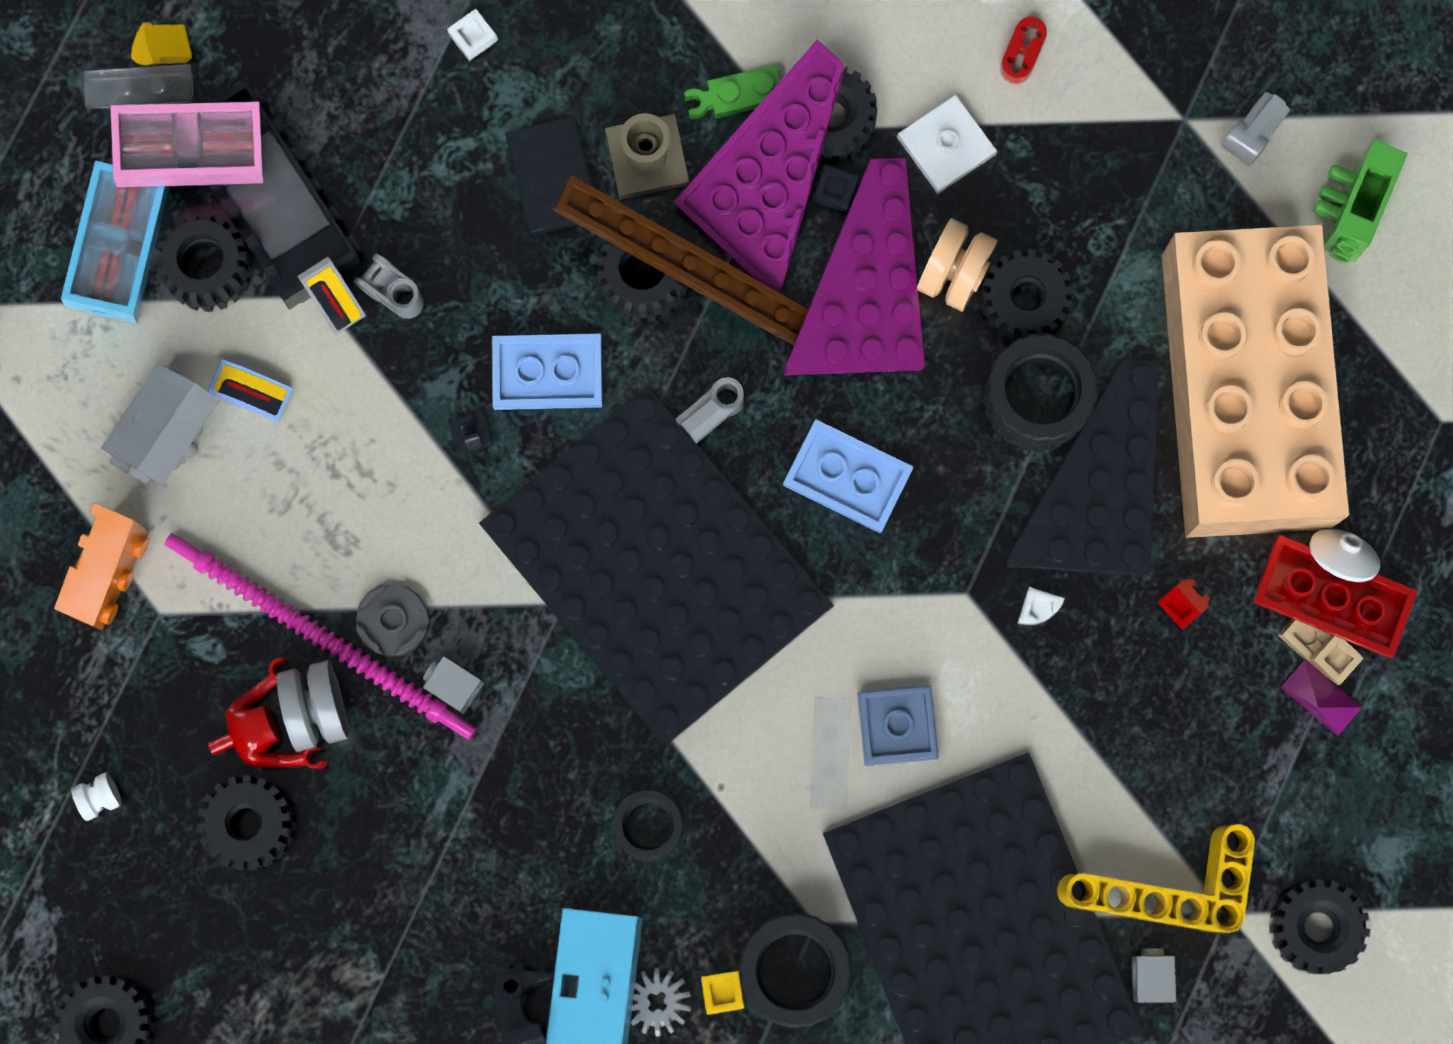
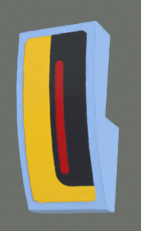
M222 359L207 392L235 406L244 407L277 422L293 388Z

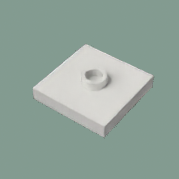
M956 95L897 134L898 140L938 194L997 153V150Z

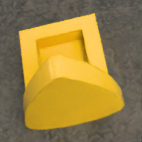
M142 23L134 39L131 53L132 60L140 65L187 63L192 58L185 26Z

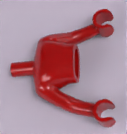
M274 659L269 665L270 674L247 693L239 697L227 709L225 714L229 734L208 742L210 751L214 756L235 747L243 762L249 766L286 768L306 765L309 768L323 769L327 765V761H320L317 764L312 762V755L322 750L321 747L308 749L300 753H265L272 744L280 741L279 731L267 705L256 708L251 707L277 685L278 668L280 665L287 663V659Z

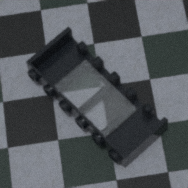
M244 80L208 103L259 102L263 183L209 186L290 310L311 298L298 275L329 257L343 278L363 266L357 255L362 249L352 233L345 236L338 226L344 221L334 205L331 203L326 207L320 195L325 192L316 177L312 174L307 178L301 166L306 164L295 145L288 148L282 138L287 133L277 117L269 119L263 110L269 105L259 89L255 88L251 91ZM195 162L196 166L199 168V162Z

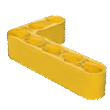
M1241 824L1224 825L1213 832L1210 840L1203 894L1091 874H1069L1060 880L1057 887V895L1064 905L1071 908L1209 932L1233 933L1243 925L1255 845L1254 836L1250 829ZM1230 832H1233L1238 838V846L1235 851H1231L1227 845V836ZM1225 869H1228L1233 875V883L1229 888H1226L1222 883L1221 876ZM1076 881H1080L1085 887V895L1080 901H1077L1072 895V886ZM1113 887H1116L1121 894V901L1116 907H1113L1108 900V893ZM1149 893L1153 894L1157 900V906L1153 913H1149L1144 906L1145 897ZM1184 900H1188L1193 908L1192 915L1187 920L1180 912V907ZM1221 906L1228 912V920L1223 926L1218 923L1216 918L1217 910Z

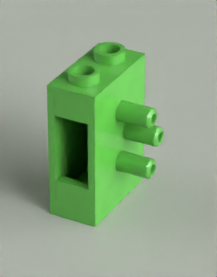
M1374 139L1359 158L1353 172L1335 164L1331 166L1328 178L1347 185L1346 191L1343 193L1329 186H1322L1318 197L1322 200H1317L1313 212L1333 221L1324 241V250L1328 251L1333 259L1347 263L1352 261L1355 263L1369 247L1403 167L1407 152Z

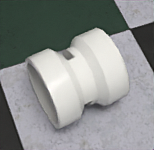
M107 772L96 776L94 785L91 783H81L71 788L74 802L85 821L98 817L103 807L113 810L122 805L117 787Z

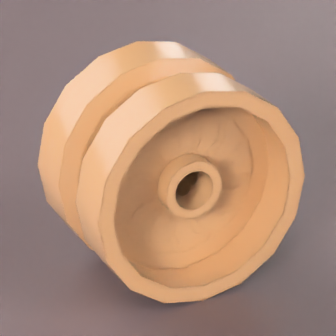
M951 218L932 252L917 290L933 298L939 295L947 280L952 281L945 296L946 304L963 312L973 292H977L991 263L989 259L997 239L980 232L974 236L968 249L965 250L963 246L969 233L968 225Z

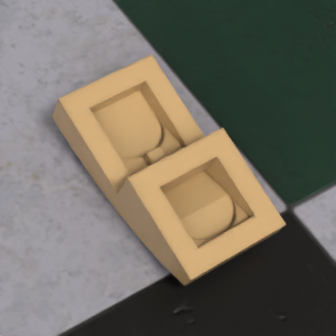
M1291 619L1278 634L1302 658L1306 659L1337 685H1341L1363 660V657L1346 640L1294 619Z

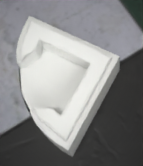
M1029 587L1018 624L1035 625L1050 619L1059 610L1064 598Z

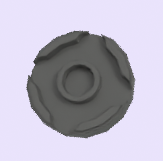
M397 584L380 585L368 592L359 603L356 616L357 633L363 643L376 654L387 657L406 655L418 648L426 637L430 623L428 608L420 595L409 587Z

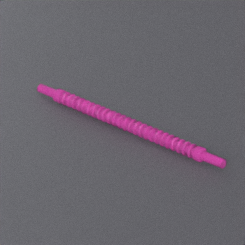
M174 533L167 537L164 545L194 564L193 568L201 574L209 573V579L217 578L218 585L225 583L226 590L233 588L235 596L242 594L243 600L248 601L250 599L253 607L261 606L260 611L262 613L269 611L270 618L278 617L277 621L279 624L286 622L287 629L295 628L296 635L303 633L304 640H313V646L320 644L323 652L329 650L331 657L339 656L338 660L340 663L347 661L348 668L356 667V673L364 672L366 680L373 678L374 685L381 683L383 691L390 689L391 696L398 694L401 702L409 701L408 705L410 708L417 706V712L422 713L424 711L426 718L433 723L439 721L467 740H470L477 728L446 709L447 704L438 698L432 700L431 693L424 695L423 688L416 690L414 682L407 684L404 676L400 679L397 678L396 671L388 672L387 665L380 667L379 660L371 661L370 654L363 656L362 649H353V643L346 645L343 637L337 639L335 638V632L327 633L326 626L319 628L317 620L310 622L309 615L302 617L300 609L293 611L292 604L285 606L283 598L276 600L275 593L268 595L265 587L259 589L257 588V582L249 583L248 576L241 578L239 570L232 572L231 565L224 567L223 560L216 561L215 555L208 550L200 551Z

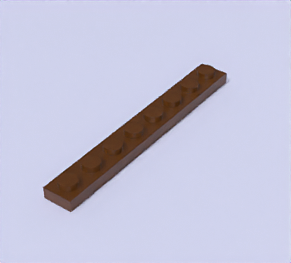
M572 175L567 178L552 209L553 211L794 346L795 339L804 322L807 308Z

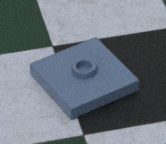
M931 685L857 692L864 766L939 759Z

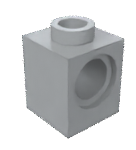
M444 656L439 663L434 661L423 677L427 681L423 687L425 690L462 714H465L484 685L480 679Z
M1141 949V956L1132 957L1133 1002H1176L1174 956H1164V949Z

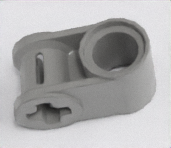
M375 254L372 257L374 262L361 278L357 277L353 281L364 293L374 300L381 302L402 318L416 317L424 307V299L417 285L379 254ZM402 293H414L412 301L408 304L400 305L397 303V299Z

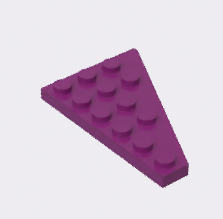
M819 40L813 43L674 201L687 216L750 275L778 293H781L846 66Z
M905 158L870 159L867 163L847 217L842 224L831 256L824 268L818 288L813 295L802 327L795 339L789 359L784 366V375L918 371L925 367Z

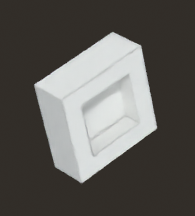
M476 9L447 29L448 34L469 61L498 41L496 34Z

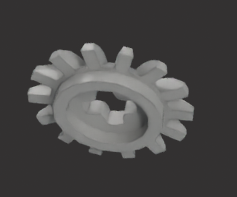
M654 968V978L649 979L646 971H643L641 976L644 982L640 985L635 981L634 988L637 991L633 994L634 1005H632L631 1011H635L637 1015L630 1023L634 1026L640 1020L643 1021L644 1025L641 1032L647 1034L650 1026L655 1027V1036H661L662 1026H666L671 1034L675 1032L671 1022L676 1020L683 1025L686 1021L679 1016L680 1011L690 1012L691 1006L682 1004L683 998L691 997L690 991L680 993L678 988L685 981L681 978L676 983L671 982L674 974L671 970L668 971L665 978H661L660 968ZM660 992H663L666 995L664 998V1003L667 1005L664 1011L661 1009H656L654 1012L650 1011L651 1002L647 999L651 993L658 995Z

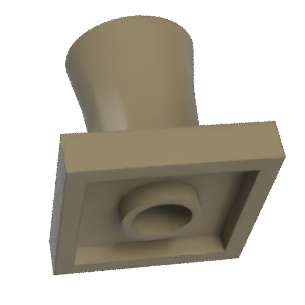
M643 113L631 117L623 125L605 128L620 200L689 185L675 114L657 117L653 114Z

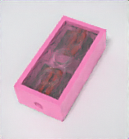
M259 102L111 105L113 178L116 187L263 183Z

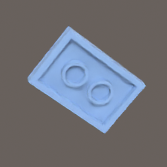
M601 334L492 336L494 410L602 408Z
M815 419L783 486L876 532L882 533L913 470V466Z

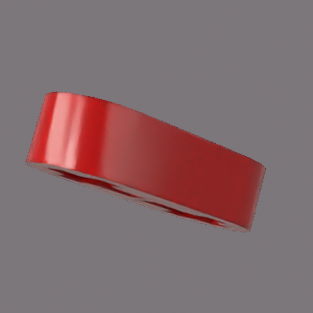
M1025 17L1019 21L1014 30L1000 67L1001 75L1010 83H1023L1030 77L1047 36L1046 25L1039 18ZM1034 28L1036 30L1035 36L1037 37H1033L1029 47L1023 45L1025 39L1024 32ZM1018 54L1024 55L1022 62L1024 69H1019L1018 73H1014L1011 71L1012 65L1010 63H1014Z

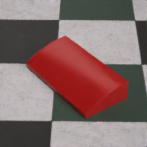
M1279 535L1271 546L1253 603L1392 659L1415 600L1417 590L1380 575H1376L1373 579L1364 582L1339 578L1317 563L1308 546Z

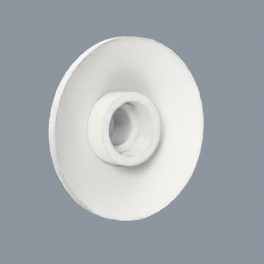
M1328 528L1317 531L1310 540L1309 548L1313 558L1325 570L1339 578L1364 582L1373 579L1379 572L1380 560L1377 553L1367 542L1355 534Z

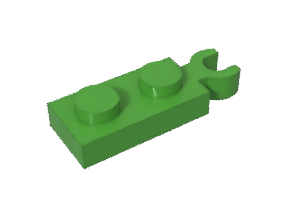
M776 65L707 81L708 91L706 92L699 89L687 90L684 93L685 101L696 99L701 103L698 108L689 110V117L691 119L701 118L706 114L707 110L711 109L714 111L715 118L756 109L780 82Z

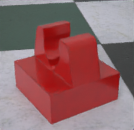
M1183 579L1158 602L1182 630L1209 607V596L1205 594L1201 597L1192 588L1196 584L1193 579L1187 581Z

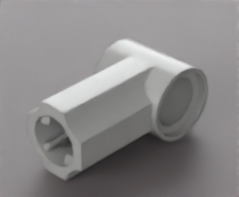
M1265 92L1243 121L1240 120L1235 125L1221 146L1250 167L1269 143L1268 138L1287 116L1290 109L1280 97Z
M730 377L717 380L709 392L676 418L677 423L683 427L696 444L729 416H733L741 410L744 402L741 384ZM727 389L734 391L738 396L734 403L728 405L722 404L717 398L721 391Z

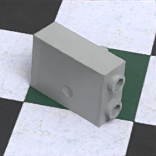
M157 363L101 449L113 456L109 462L123 472L129 473L144 484H147L151 479L163 486L173 470L180 467L181 458L184 454L188 457L196 454L198 446L193 440L201 435L204 423L220 400L195 382Z

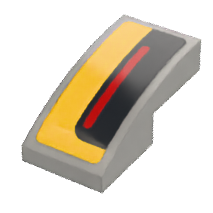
M329 257L298 275L301 283L335 335L366 316Z

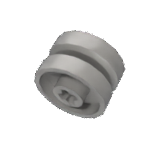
M329 660L309 666L307 673L308 685L303 674L296 668L277 673V690L281 713L295 751L300 752L316 748L319 740L318 727L323 738L330 744L349 739L348 720L342 693L334 668Z

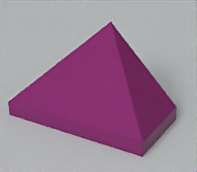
M1306 659L1303 660L1281 686L1285 692L1337 736L1362 708Z

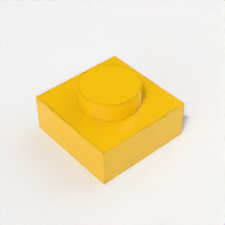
M738 971L701 977L707 1015L744 1009Z

